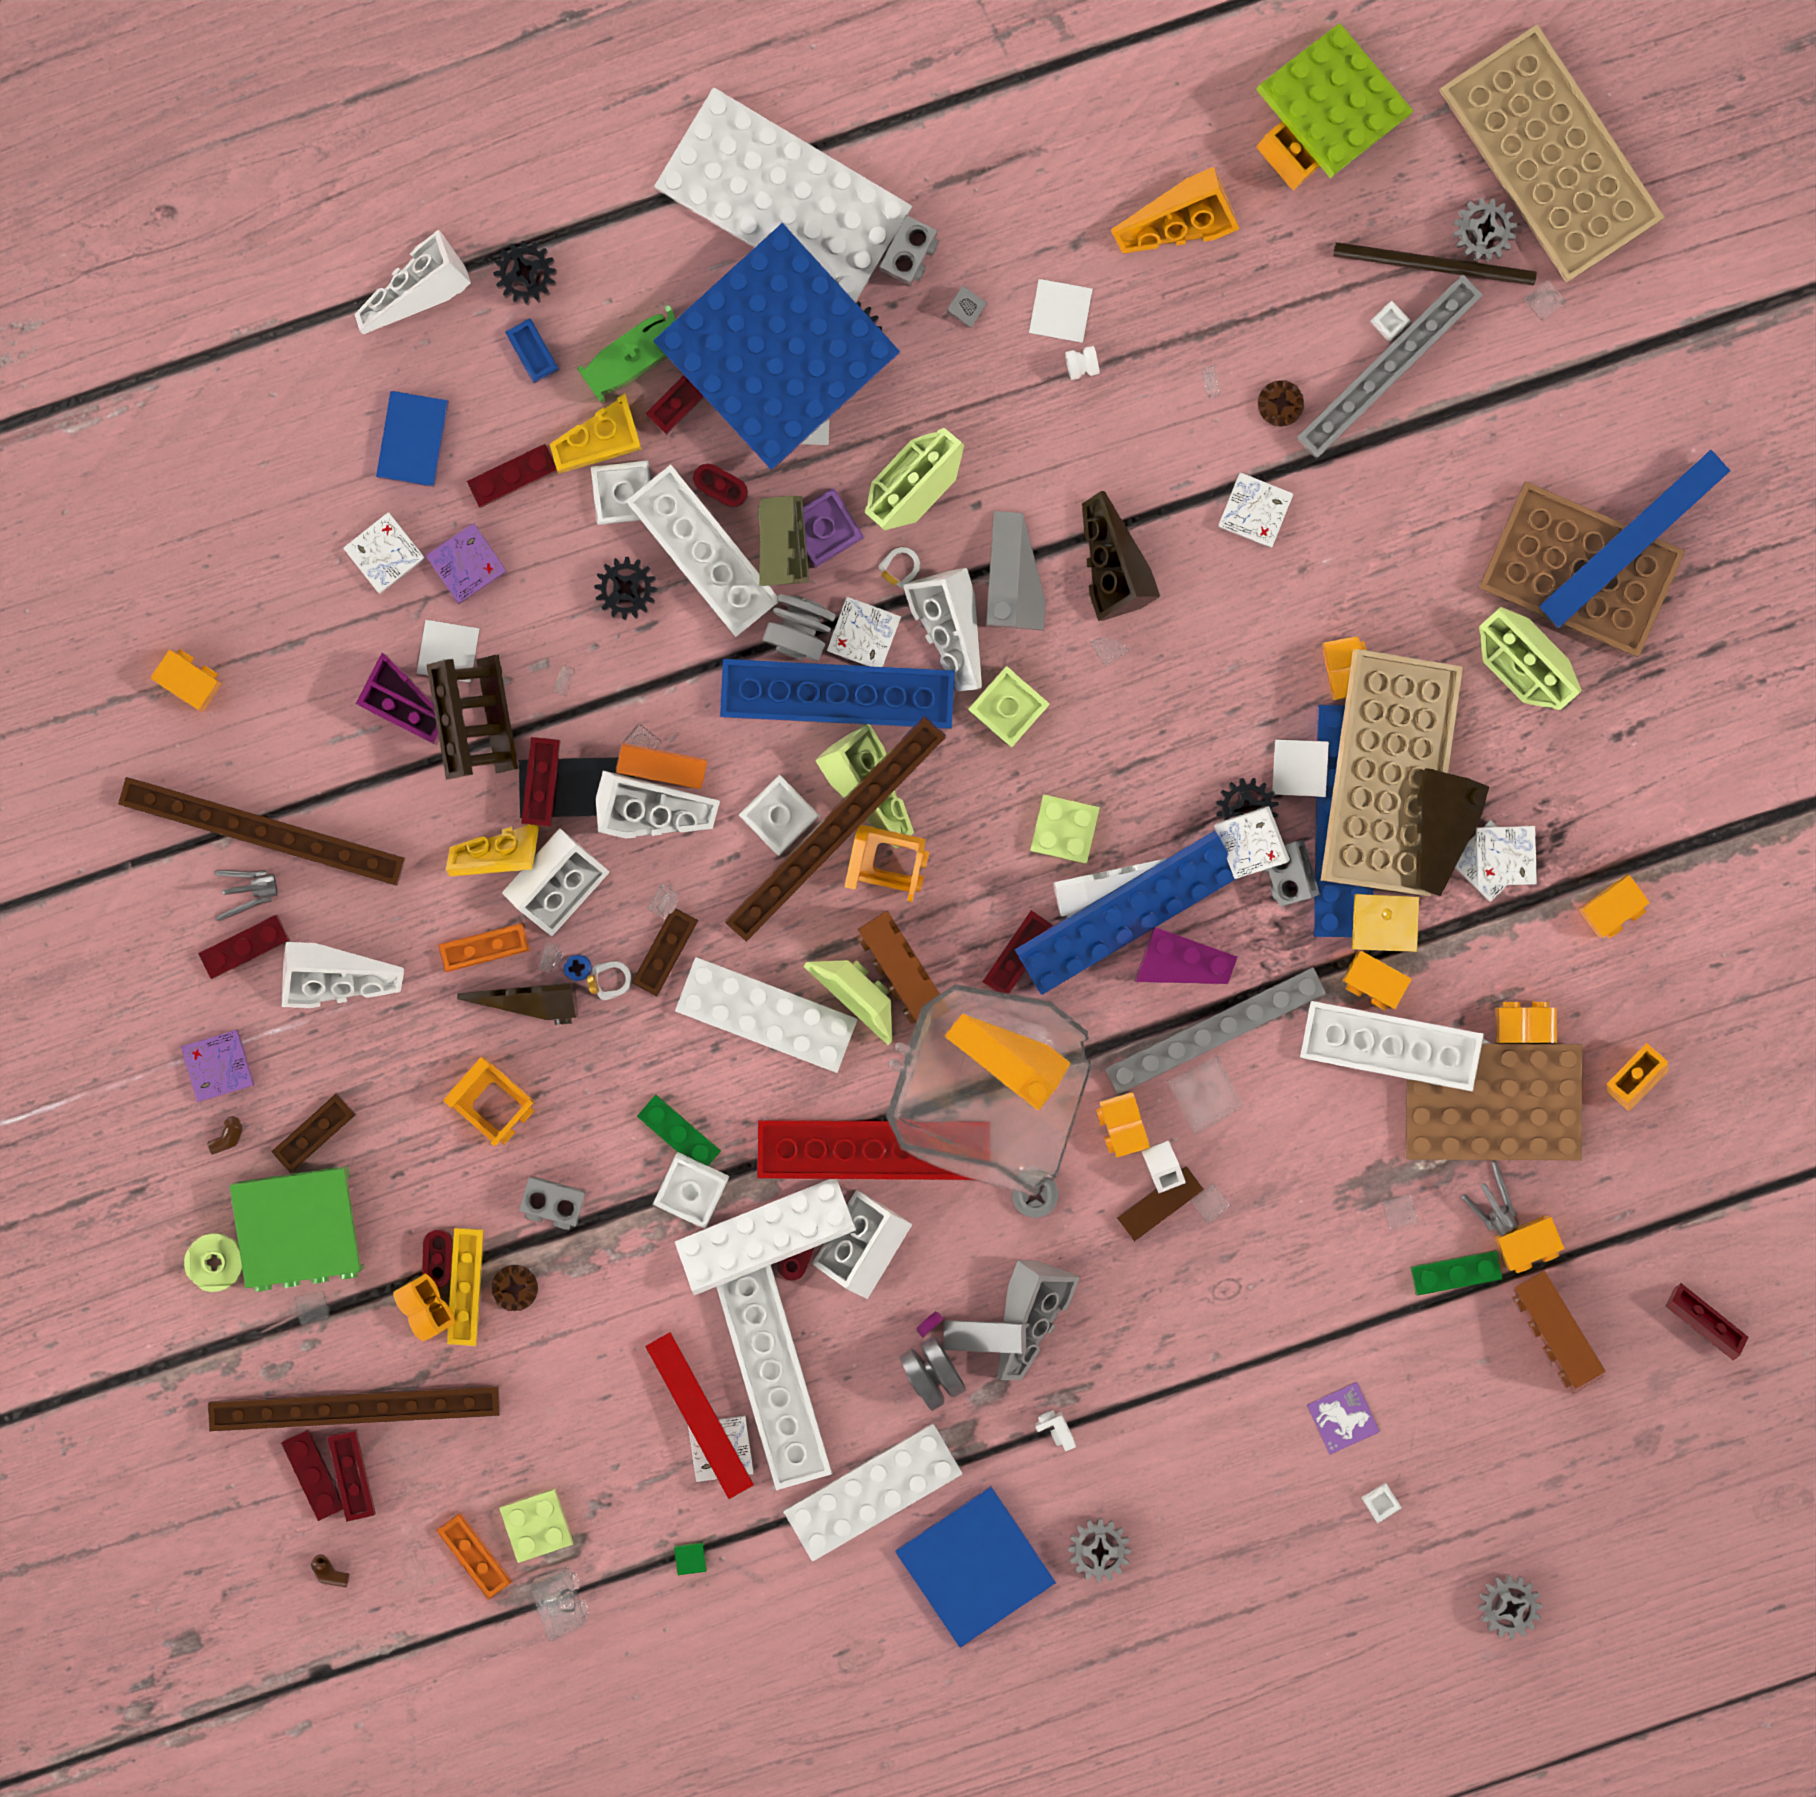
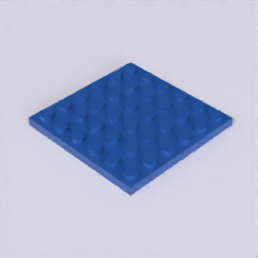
M783 223L774 229L653 340L771 471L900 354L899 349Z

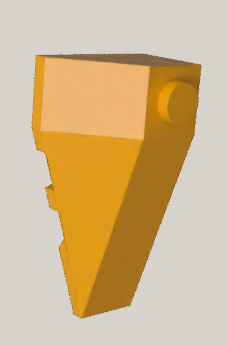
M1212 167L1186 178L1112 228L1111 232L1121 252L1130 253L1157 249L1160 244L1176 242V246L1185 245L1188 240L1203 239V242L1213 241L1240 228L1225 188L1215 168Z
M963 1013L944 1035V1037L1037 1111L1041 1109L1057 1089L1071 1064L1047 1044Z

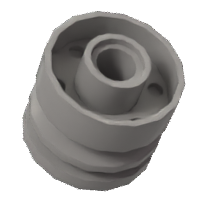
M779 594L777 602L788 606V609L786 611L774 607L773 613L784 620L782 624L769 622L762 641L775 646L776 651L800 660H803V657L819 661L825 643L815 637L816 631L829 633L831 630L830 627L819 623L820 619L833 622L836 614L828 611L821 604L797 595Z

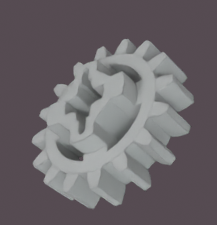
M1479 198L1477 206L1470 201L1467 204L1468 212L1464 209L1458 212L1462 220L1456 219L1453 225L1458 227L1459 230L1455 231L1452 235L1456 238L1460 237L1456 247L1461 248L1464 246L1466 248L1464 252L1465 257L1473 253L1474 261L1477 262L1481 256H1484L1485 261L1490 262L1492 254L1499 259L1502 257L1501 248L1505 251L1511 248L1507 240H1515L1516 235L1510 233V230L1515 229L1517 223H1509L1513 213L1505 214L1503 212L1506 206L1504 203L1496 207L1495 199L1492 198L1488 204H1485L1484 199ZM1483 212L1481 218L1477 220L1469 219L1473 214ZM1495 215L1501 221L1502 226L1498 225L1497 221L1495 220ZM1487 220V230L1490 232L1482 240V230L1479 228ZM1467 234L1472 236L1475 242L1474 245L1468 239ZM1492 240L1500 241L1495 247L1486 249L1488 242Z
M1099 1517L1097 1524L1093 1525L1092 1521L1088 1519L1087 1528L1084 1529L1078 1525L1077 1529L1080 1534L1078 1536L1071 1534L1070 1536L1071 1540L1075 1542V1545L1068 1546V1551L1075 1553V1555L1069 1558L1070 1562L1079 1563L1075 1570L1077 1573L1085 1570V1579L1087 1580L1093 1574L1096 1575L1097 1582L1101 1581L1102 1575H1106L1110 1581L1112 1580L1111 1573L1113 1571L1120 1575L1122 1574L1120 1564H1129V1561L1124 1557V1555L1131 1554V1548L1124 1547L1125 1544L1130 1542L1129 1537H1121L1124 1531L1122 1527H1118L1116 1530L1113 1529V1520L1104 1525L1102 1517ZM1094 1532V1537L1092 1539H1090L1088 1542L1082 1543V1541L1087 1535ZM1106 1532L1111 1534L1118 1544L1110 1543L1106 1539ZM1099 1538H1101L1103 1547L1107 1551H1102L1100 1561L1098 1562L1096 1552L1092 1549L1097 1548ZM1081 1555L1089 1557L1093 1561L1094 1566L1091 1567L1086 1564ZM1110 1558H1116L1111 1565L1105 1567V1563Z
M1506 1574L1505 1581L1503 1582L1498 1577H1495L1496 1585L1492 1586L1487 1583L1485 1586L1489 1590L1488 1594L1480 1593L1479 1595L1485 1601V1604L1478 1605V1609L1486 1612L1480 1617L1483 1622L1490 1621L1487 1628L1491 1632L1498 1628L1497 1635L1501 1638L1505 1632H1508L1510 1639H1514L1515 1632H1519L1523 1637L1526 1636L1524 1629L1528 1627L1534 1630L1535 1627L1532 1624V1620L1541 1619L1536 1610L1543 1608V1605L1540 1602H1535L1540 1597L1538 1591L1530 1592L1533 1584L1527 1582L1523 1585V1578L1521 1576H1518L1513 1581L1511 1575ZM1508 1588H1516L1524 1593L1515 1595L1510 1593ZM1498 1594L1499 1597L1497 1599V1602L1495 1605L1492 1606V1601L1494 1597ZM1508 1601H1512L1514 1604V1611L1510 1613L1506 1609ZM1529 1607L1526 1617L1522 1619L1524 1610ZM1507 1619L1511 1621L1512 1625H1504L1497 1620Z

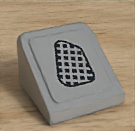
M962 286L948 307L947 313L972 328L987 303L968 288Z

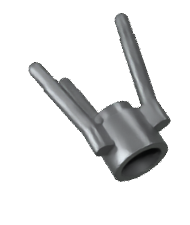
M266 870L258 872L215 871L217 876L256 878L251 880V885L223 889L222 894L228 895L252 891L254 897L259 896L257 899L216 916L217 921L234 916L259 904L272 902L271 897L278 896L274 873L267 874Z
M1493 1160L1492 1166L1505 1207L1504 1205H1498L1485 1183L1481 1184V1188L1494 1209L1489 1213L1491 1218L1466 1194L1462 1195V1199L1483 1220L1489 1231L1495 1229L1497 1235L1501 1236L1516 1228L1518 1223L1514 1218L1517 1214L1512 1207L1496 1160Z

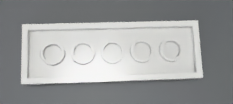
M669 465L626 500L629 507L735 637L779 603L777 602L778 596L770 586H759L760 574L672 465Z
M698 957L694 959L675 1009L676 1012L836 1073H838L858 1018Z
M1311 1001L1300 1058L1473 1091L1484 1034Z
M828 1179L677 1240L675 1244L691 1290L694 1295H697L856 1231V1227L838 1180Z
M932 1423L791 1505L783 1512L813 1562L956 1479L963 1473L936 1426Z

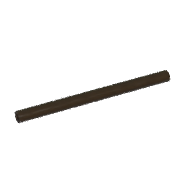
M1335 242L1333 253L1334 257L1532 286L1535 285L1537 274L1536 271L1339 242Z

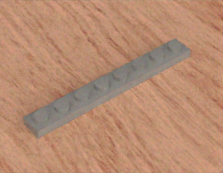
M1464 275L1459 277L1296 439L1317 459L1483 294Z
M1312 967L1105 1068V1071L1117 1095L1308 1003L1326 994Z

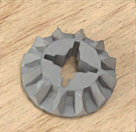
M1027 1172L1019 1177L1013 1186V1203L1017 1210L1025 1216L1032 1218L1043 1217L1056 1206L1058 1201L1057 1186L1054 1180L1043 1172ZM1028 1185L1033 1189H1037L1044 1185L1040 1195L1045 1203L1043 1204L1041 1201L1034 1199L1026 1204L1030 1194L1025 1186Z

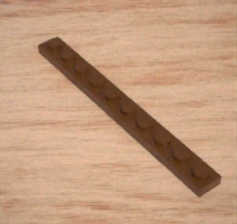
M924 715L726 919L725 923L747 942L946 738V735Z
M130 777L125 778L118 805L396 886H398L406 859L405 857Z
M499 1385L208 1402L209 1432L499 1416Z

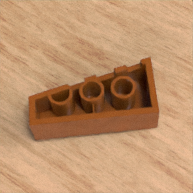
M888 910L858 929L860 935L857 936L858 941L865 952L870 949L876 959L872 963L880 976L886 973L891 981V984L887 987L897 1001L901 998L907 1008L903 1012L911 1025L917 1022L918 1026L922 1027L949 1010V1007Z
M1545 1270L1514 1288L1516 1295L1512 1299L1520 1312L1526 1311L1530 1318V1321L1527 1322L1535 1337H1541L1545 1344L1543 1351L1551 1363L1555 1362L1560 1370L1558 1375L1566 1388L1569 1387L1572 1393L1575 1394L1603 1378L1606 1372Z

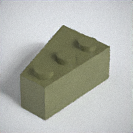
M802 496L760 499V505L758 506V518L760 521L759 586L810 583Z

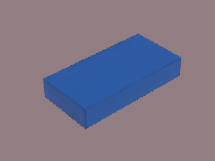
M531 318L505 332L534 384L559 370Z

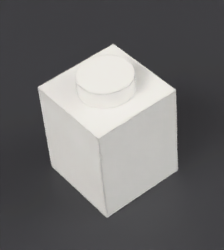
M1169 1141L1142 1151L1158 1193L1186 1183Z

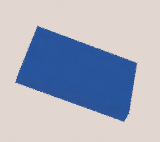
M390 391L376 477L431 487L435 486L449 404L448 400Z

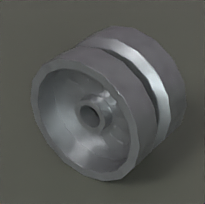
M932 1336L922 1342L921 1345L922 1352L927 1359L926 1362L913 1349L902 1354L899 1358L913 1388L919 1397H922L928 1408L934 1411L944 1404L945 1398L939 1387L941 1384L949 1396L953 1398L967 1391L942 1345L935 1336Z

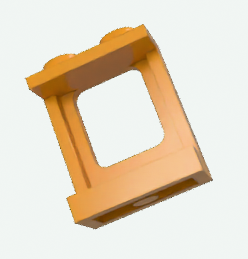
M860 825L857 828L845 888L856 890L858 881L907 891L909 892L907 901L913 902L915 891L921 892L924 875L919 874L920 867L926 868L930 851L924 850L926 839ZM879 843H886L915 850L917 857L913 873L911 875H904L877 869L874 866L877 845Z
M485 1056L480 1057L442 1100L450 1108L457 1110L492 1141L491 1144L494 1147L500 1142L505 1145L516 1132L512 1128L519 1120L524 1124L535 1112L532 1106L536 1102ZM491 1083H497L521 1105V1109L502 1130L496 1129L473 1108L475 1100Z

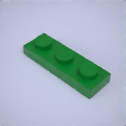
M657 1094L637 1115L642 1122L677 1152L704 1165L709 1166L722 1151Z
M1496 1250L1410 1266L1417 1296L1502 1280Z

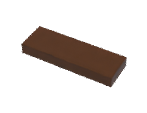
M672 907L632 983L658 997L699 920Z
M336 1093L271 1152L292 1173L356 1114Z
M1187 1166L1181 1169L1186 1183L1161 1193L1154 1189L1117 1217L1134 1242L1204 1190Z

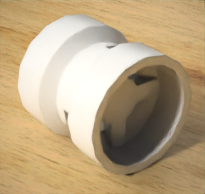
M1094 346L1085 347L1082 354L1074 350L1065 352L1071 380L1080 379L1085 372L1090 376L1100 374Z

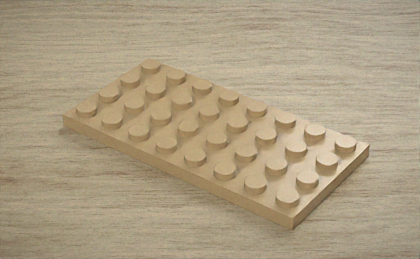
M1538 24L1439 89L1566 283L1665 218Z
M1353 649L1321 881L1431 896V893L1416 888L1417 852L1421 850V834L1417 833V824L1421 823V806H1417L1418 793L1425 768L1448 773L1463 670L1462 666Z

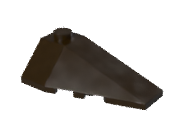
M1098 492L1082 503L1084 536L1089 541L1090 557L1086 558L1087 567H1091L1092 584L1089 585V595L1098 621H1104L1141 609L1159 598L1160 593L1151 568L1106 492Z
M1425 768L1417 806H1421V823L1417 824V833L1421 834V850L1417 852L1416 888L1436 896H1441L1483 814L1489 786L1470 778Z
M575 982L457 994L458 1000L539 1019L554 1020L555 1025L572 1024V1018L578 1017Z

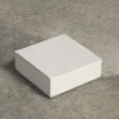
M1390 301L1370 320V323L1388 342H1391L1412 322L1393 301Z
M1386 1482L1361 1497L1377 1524L1402 1509Z

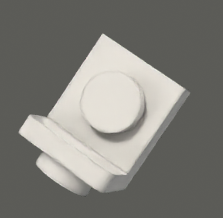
M1051 1410L1038 1417L1039 1421L1035 1423L1037 1432L1054 1426L1055 1429L1050 1432L1057 1447L1063 1445L1065 1452L1076 1447L1075 1440L1061 1411L1055 1414L1054 1410Z

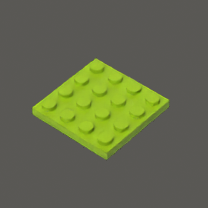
M1341 23L1329 30L1256 88L1258 93L1330 179L1414 112Z

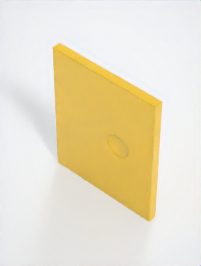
M1354 894L1352 949L1417 952L1419 897Z

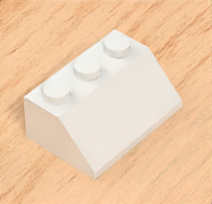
M559 828L534 856L533 868L531 870H522L502 894L520 912L549 935L553 936L610 872L580 844Z
M856 1190L847 1204L856 1231L824 1243L812 1264L847 1290L868 1299L912 1224L894 1211Z

